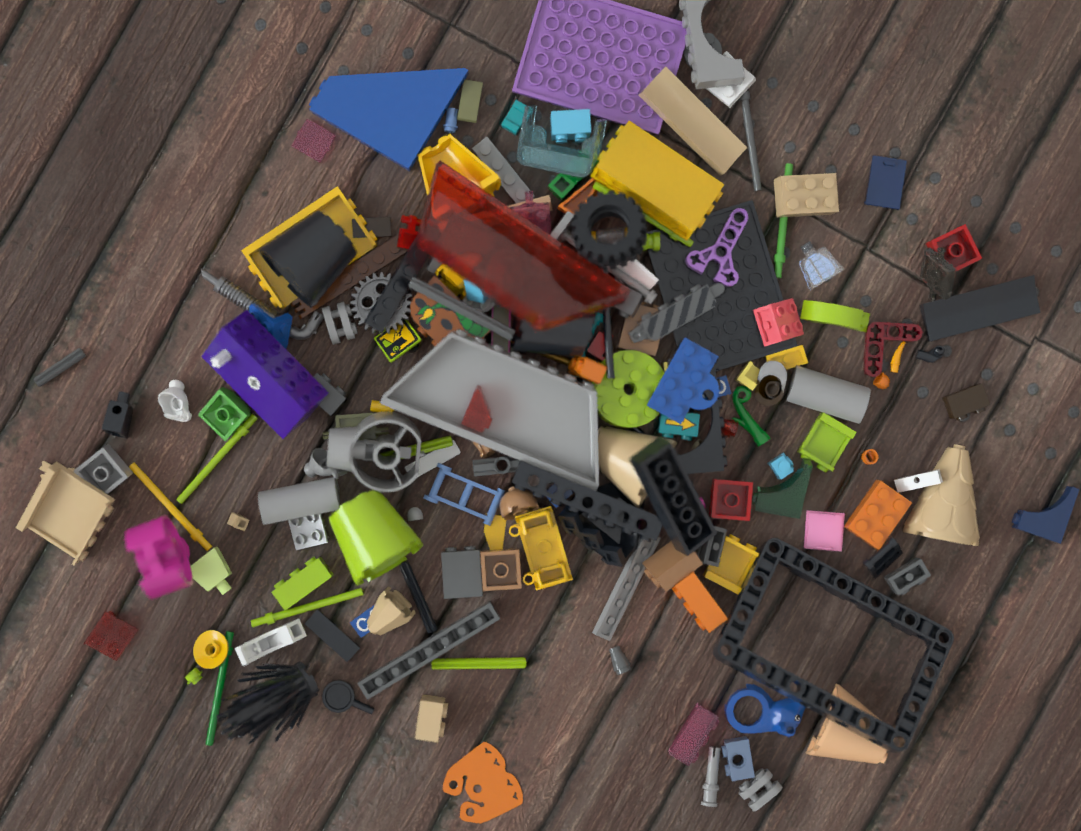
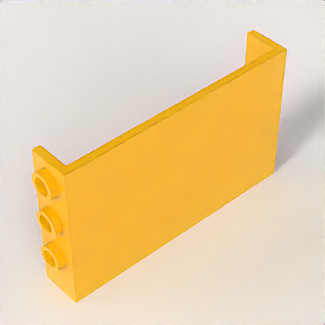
M629 120L625 126L621 125L615 133L617 135L616 139L611 138L606 146L608 148L607 152L604 150L597 158L599 163L592 172L591 177L618 195L619 192L626 194L627 199L632 197L635 200V204L641 206L643 212L687 241L696 227L700 229L706 221L704 215L707 214L709 216L715 207L712 203L713 201L718 202L723 194L721 189L725 184Z
M338 186L241 250L251 264L248 268L254 276L258 275L261 279L259 284L265 292L268 290L272 297L269 299L275 308L279 306L280 309H284L298 297L287 287L289 285L288 281L282 275L278 277L260 255L259 249L317 210L328 215L336 225L339 224L344 229L345 236L352 241L357 255L348 265L378 246L375 242L378 240L372 230L367 231L365 228L367 222L361 214L357 216L354 211L357 207L351 198L348 200L345 198ZM352 219L357 221L367 238H353Z

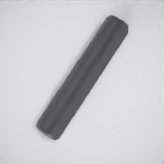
M81 348L76 349L34 378V382L37 386H43L86 356L85 352Z

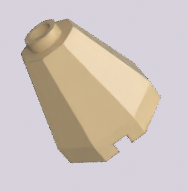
M389 586L380 594L367 620L369 631L375 635H383L407 623L415 615L414 610L410 611L411 603L399 591L394 590L391 592V587Z

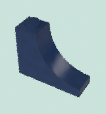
M1066 486L1062 496L1046 509L1034 512L1018 510L1013 515L1012 528L1061 544L1080 489Z

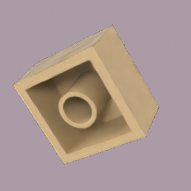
M422 695L415 739L438 742L439 737H443L445 722H442V718H446L448 703H445L444 697Z

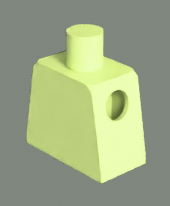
M218 547L213 548L191 565L193 579L206 591L217 587L221 594L224 595L232 589L225 580L232 572Z

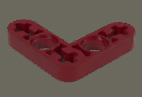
M872 322L868 324L867 332L865 333L863 365L865 375L877 377L882 372L884 340L918 341L923 334L921 327L916 324ZM874 325H876L877 329H880V333H876V339H880V342H869V339L874 338V333L870 331L871 328H874ZM892 326L899 329L897 337H892L889 334V329ZM914 328V331L918 332V335H915L914 338L910 334H904V338H902L904 331H911ZM872 344H876L879 347V352L876 355H872L869 352V347ZM868 357L879 358L878 361H874V367H877V371H874L873 374H871V370H868V367L872 366V360L868 361Z

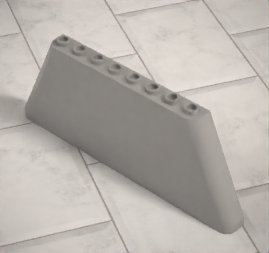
M457 329L456 331H451L382 396L380 404L592 490L596 491L599 486L597 390L594 388L595 385L590 382H579L573 375L567 373L562 375L558 373L556 368L551 366L545 368L540 366V362L534 359H529L528 361L523 359L522 355L517 352H506L500 345H489L485 343V339L478 336L472 338L467 336V332Z

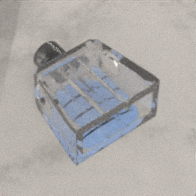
M809 241L800 247L806 257L799 261V265L810 290L844 270L824 246L816 251Z

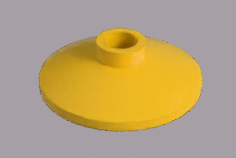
M215 630L202 633L197 638L193 648L195 661L199 666L206 669H214L220 666L228 654L227 639L222 633Z

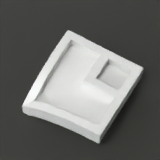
M727 51L723 54L725 57L734 59ZM743 67L745 78L741 85L706 89L731 108L756 81V78Z

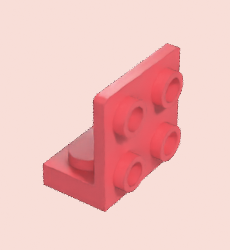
M793 298L753 310L764 347L804 335L803 326Z

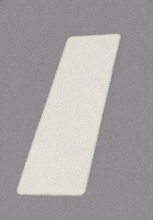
M452 440L453 446L432 451L420 458L419 475L417 477L437 467L438 463L442 464L460 454L461 452L455 441ZM415 461L405 466L407 472L415 465Z

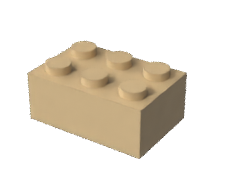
M836 173L790 175L774 179L777 218L831 215L839 212Z

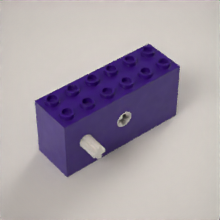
M248 310L222 327L201 356L282 439L305 422L329 394Z

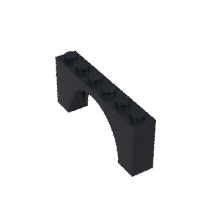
M667 359L668 366L672 359ZM718 359L710 371V374L715 379L716 371H719ZM717 378L716 380H717V382H718L719 390H720V389H721L720 379ZM708 389L705 390L703 394L707 401L712 400L713 392ZM717 398L716 402L710 406L711 425L702 443L690 452L678 455L687 474L724 471V467H727V457L723 455V448L726 447L725 436H721L724 420L719 414V409H722L721 398Z

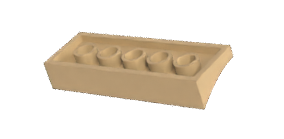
M664 67L639 94L719 176L725 174L730 166L746 150L747 147L667 67Z

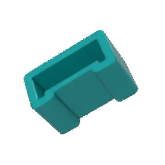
M516 99L503 120L501 127L517 135L531 108Z

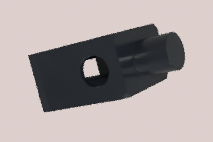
M119 391L117 401H109L102 425V430L108 435L128 439L133 414V407L128 404L129 393Z

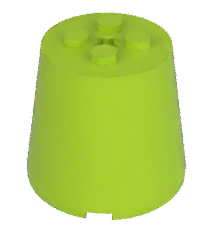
M372 490L361 493L352 501H347L339 506L340 509L329 518L356 585L363 584L364 579H367L369 582L389 572L400 563L406 561V555L410 552L415 554L423 547L419 537L380 491Z

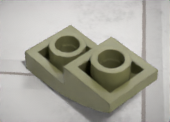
M464 79L457 120L476 123L483 82Z

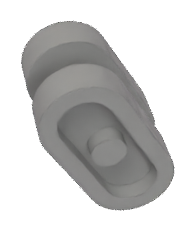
M345 302L337 303L338 309L334 311L331 310L330 306L322 308L333 345L341 343V336L346 335L347 340H351L358 333L355 322L351 323L349 317L352 315L350 305H346ZM334 318H341L343 328L337 329Z
M759 769L754 774L755 778L749 782L745 781L739 786L740 791L738 794L743 800L751 799L748 806L753 811L759 810L783 788L777 780L774 782L770 781L773 774L768 769ZM762 786H765V787H766V788L763 789L759 794H756V793H755V792L758 791Z

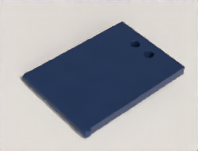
M872 156L866 205L900 210L907 160Z

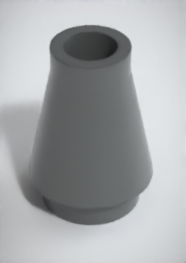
M620 646L609 650L614 672L616 671L617 676L632 670L630 667L631 663L622 652Z

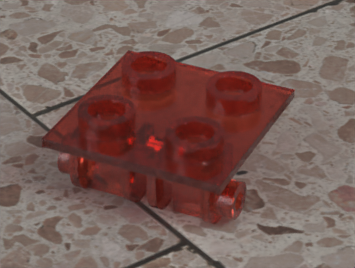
M105 611L84 644L117 661L138 629L115 617L116 614L112 611Z

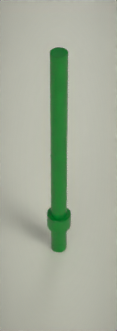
M226 631L225 635L228 642V654L219 668L205 743L209 746H213L217 726L216 720H218L216 716L220 710L229 656L232 655L233 651L231 645L234 632Z

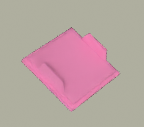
M806 510L804 549L842 551L845 513Z

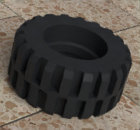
M603 191L597 192L598 196L593 197L591 195L587 197L586 203L581 202L579 211L576 210L573 215L574 220L572 221L571 228L575 248L580 252L583 260L587 259L588 264L592 266L598 264L600 269L610 266V270L616 269L617 265L625 267L627 266V261L633 262L637 259L636 254H641L643 245L646 244L647 226L645 214L642 213L641 206L635 204V200L632 197L626 198L625 193L619 192V195H616L614 191H608V194H603ZM606 217H616L627 224L628 232L620 241L604 244L592 237L591 229L594 224Z

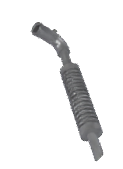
M201 268L202 277L215 285L213 291L220 293L221 296L223 295L230 302L233 301L234 304L236 303L237 306L248 311L250 304L255 303L272 318L278 317V311L273 310L268 305L266 306L265 303L263 304L256 297L253 298V295H250L241 287H237L236 284L234 285L233 282L231 283L224 276L218 279ZM314 311L307 324H304L301 329L291 326L289 336L296 340L310 338L314 333H317L316 329L324 319V316Z

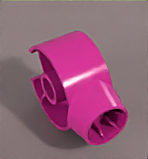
M164 515L126 530L125 541L127 551L133 550L135 553L137 565L144 577V580L139 583L150 599L154 600L192 585L193 575L189 561V546L185 539L180 537L175 525L168 516Z

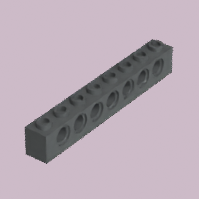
M490 600L363 677L357 684L368 700L500 619V615Z

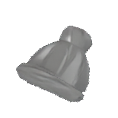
M322 448L314 449L310 462L304 466V472L309 477L333 475L335 479H339V476L345 475L348 471L327 467L328 450Z

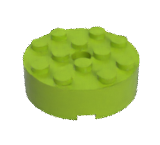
M635 350L616 352L613 354L615 378L607 379V372H605L601 383L590 382L595 385L594 388L597 390V415L603 421L619 428H633L645 425L659 414V412L646 405L663 377L664 371L656 360L643 352ZM606 358L599 363L606 366ZM625 384L631 387L629 395L624 392Z

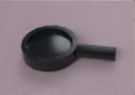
M333 680L323 690V703L331 712H345L353 706L372 715L375 709L356 700L352 685L345 680Z

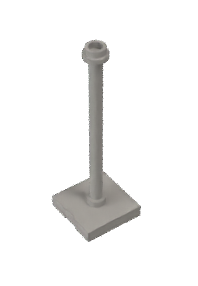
M568 211L545 241L548 248L556 251L561 242L565 240L575 247L573 236L570 234L571 224L574 220L571 212ZM607 266L610 273L646 298V303L652 304L656 299L657 294L654 290L650 292L617 267L610 270V266Z

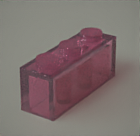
M697 702L668 749L669 755L687 766H690L691 762L695 763L699 756L698 751L700 747H704L709 740L708 734L711 729L713 731L716 729L719 720H717L719 716Z

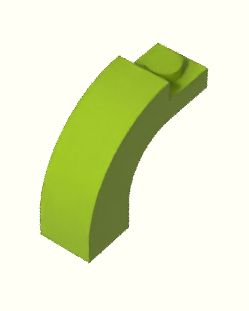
M804 300L800 319L867 332L870 314L852 307Z

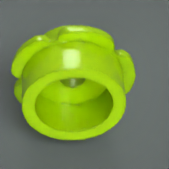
M197 667L185 676V679L188 681L187 684L192 682L195 685L202 679V671H199Z

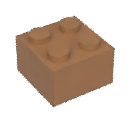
M519 548L484 550L480 552L483 591L522 588Z

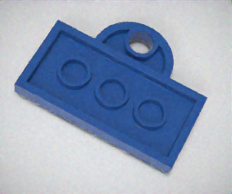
M684 337L646 406L679 424L682 423L690 408L703 410L712 406L719 396V385L714 376L710 374V371L719 356ZM707 389L713 392V398L710 401H706L702 396L703 392Z

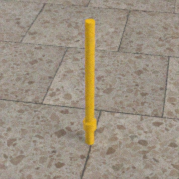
M135 462L129 466L131 471L191 534L190 537L195 542L197 541L206 551H209L213 546L202 536L203 533L200 529H196Z

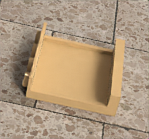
M55 462L48 467L16 528L21 532L29 528L75 558L72 565H76L79 561L83 562L88 556L89 552L87 550L89 546L92 547L96 542V533L100 532L105 526L104 519L112 513L114 509L112 505L115 499L60 463Z

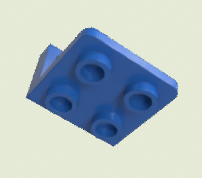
M255 303L250 304L249 312L284 348H287L293 317L286 313L272 318Z

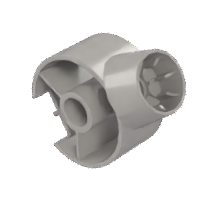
M390 411L369 415L357 427L330 428L327 467L354 472L358 480L370 489L380 492L398 491L410 485L419 475V459L425 456L424 451H420V431L410 419L402 414ZM379 423H395L400 425L394 435L383 434L377 437L376 440H357L361 433L373 425ZM408 429L417 439L416 460L412 469L406 474L401 475L397 467L400 458L411 459V447H400L399 444L400 438ZM383 447H391L395 450L390 456H383L378 451ZM355 459L375 461L376 465L380 468L393 469L396 478L378 479L372 477L360 468Z

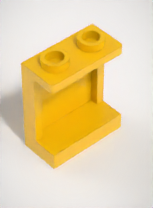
M730 534L729 537H725L719 567L708 565L703 576L739 595L742 589L741 586L759 553L755 552L757 550L756 547L748 543L744 546L739 543V538Z

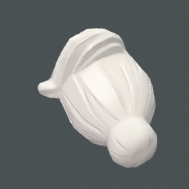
M171 380L169 382V388L159 394L158 402L165 413L164 417L187 422L191 419L192 414L189 411L187 395L184 392L185 386L179 380Z

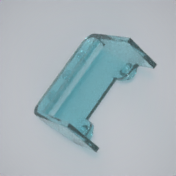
M537 105L525 106L517 149L518 162L524 166L582 178L588 176L592 172L601 152L607 120H596L593 137L585 139L582 149L577 150L546 143V130L541 126L534 125Z

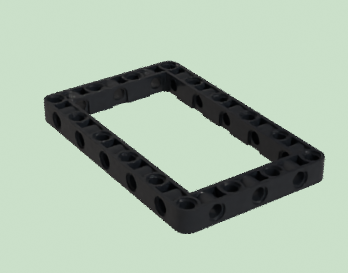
M771 538L763 543L758 552L759 556L756 557L713 648L714 657L727 666L889 752L896 753L906 750L910 745L954 641L953 633L946 627L778 538ZM769 545H773L775 547V553H772L769 550ZM803 563L808 564L809 571L803 568ZM778 564L788 568L791 573L802 579L820 585L824 588L823 590L834 596L850 601L866 613L876 618H882L891 623V626L925 641L926 650L922 659H919L911 677L910 687L907 693L904 694L896 712L897 717L893 726L740 646ZM754 578L760 581V587L754 585ZM837 581L843 584V589L837 586ZM871 599L876 601V607L872 606ZM738 612L743 613L744 621L738 619ZM905 617L910 619V625L906 624ZM939 634L943 636L944 643L940 642ZM722 646L728 649V655L722 654ZM757 664L762 667V674L756 671L755 667ZM925 668L929 671V677L924 674ZM791 682L794 683V684H796V686H797V691H796V692H793V691L791 690V688H790ZM826 701L830 702L831 710L826 709ZM910 703H912L915 707L914 712H912L909 708ZM861 719L866 724L864 729L859 724ZM895 737L900 741L899 747L894 744Z

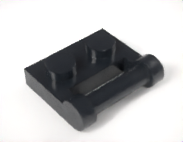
M891 536L886 540L887 543L870 559L862 562L875 579L903 554L899 544Z

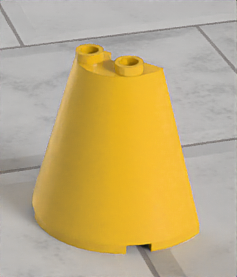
M451 134L441 137L435 147L428 146L418 154L432 217L438 223L448 222L452 214L459 218L473 214L485 206L494 197L493 192L495 189L497 191L501 186L499 176Z

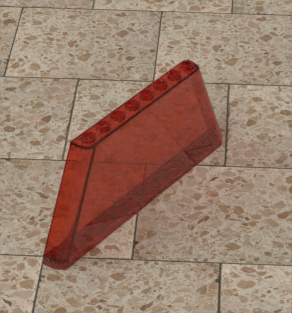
M441 160L436 164L417 243L421 250L463 277L470 284L476 286L486 295L540 331H545L623 303L628 297L630 289Z

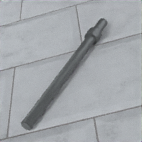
M746 91L739 98V101L742 103L754 191H761L762 187L749 105L751 98L750 92Z

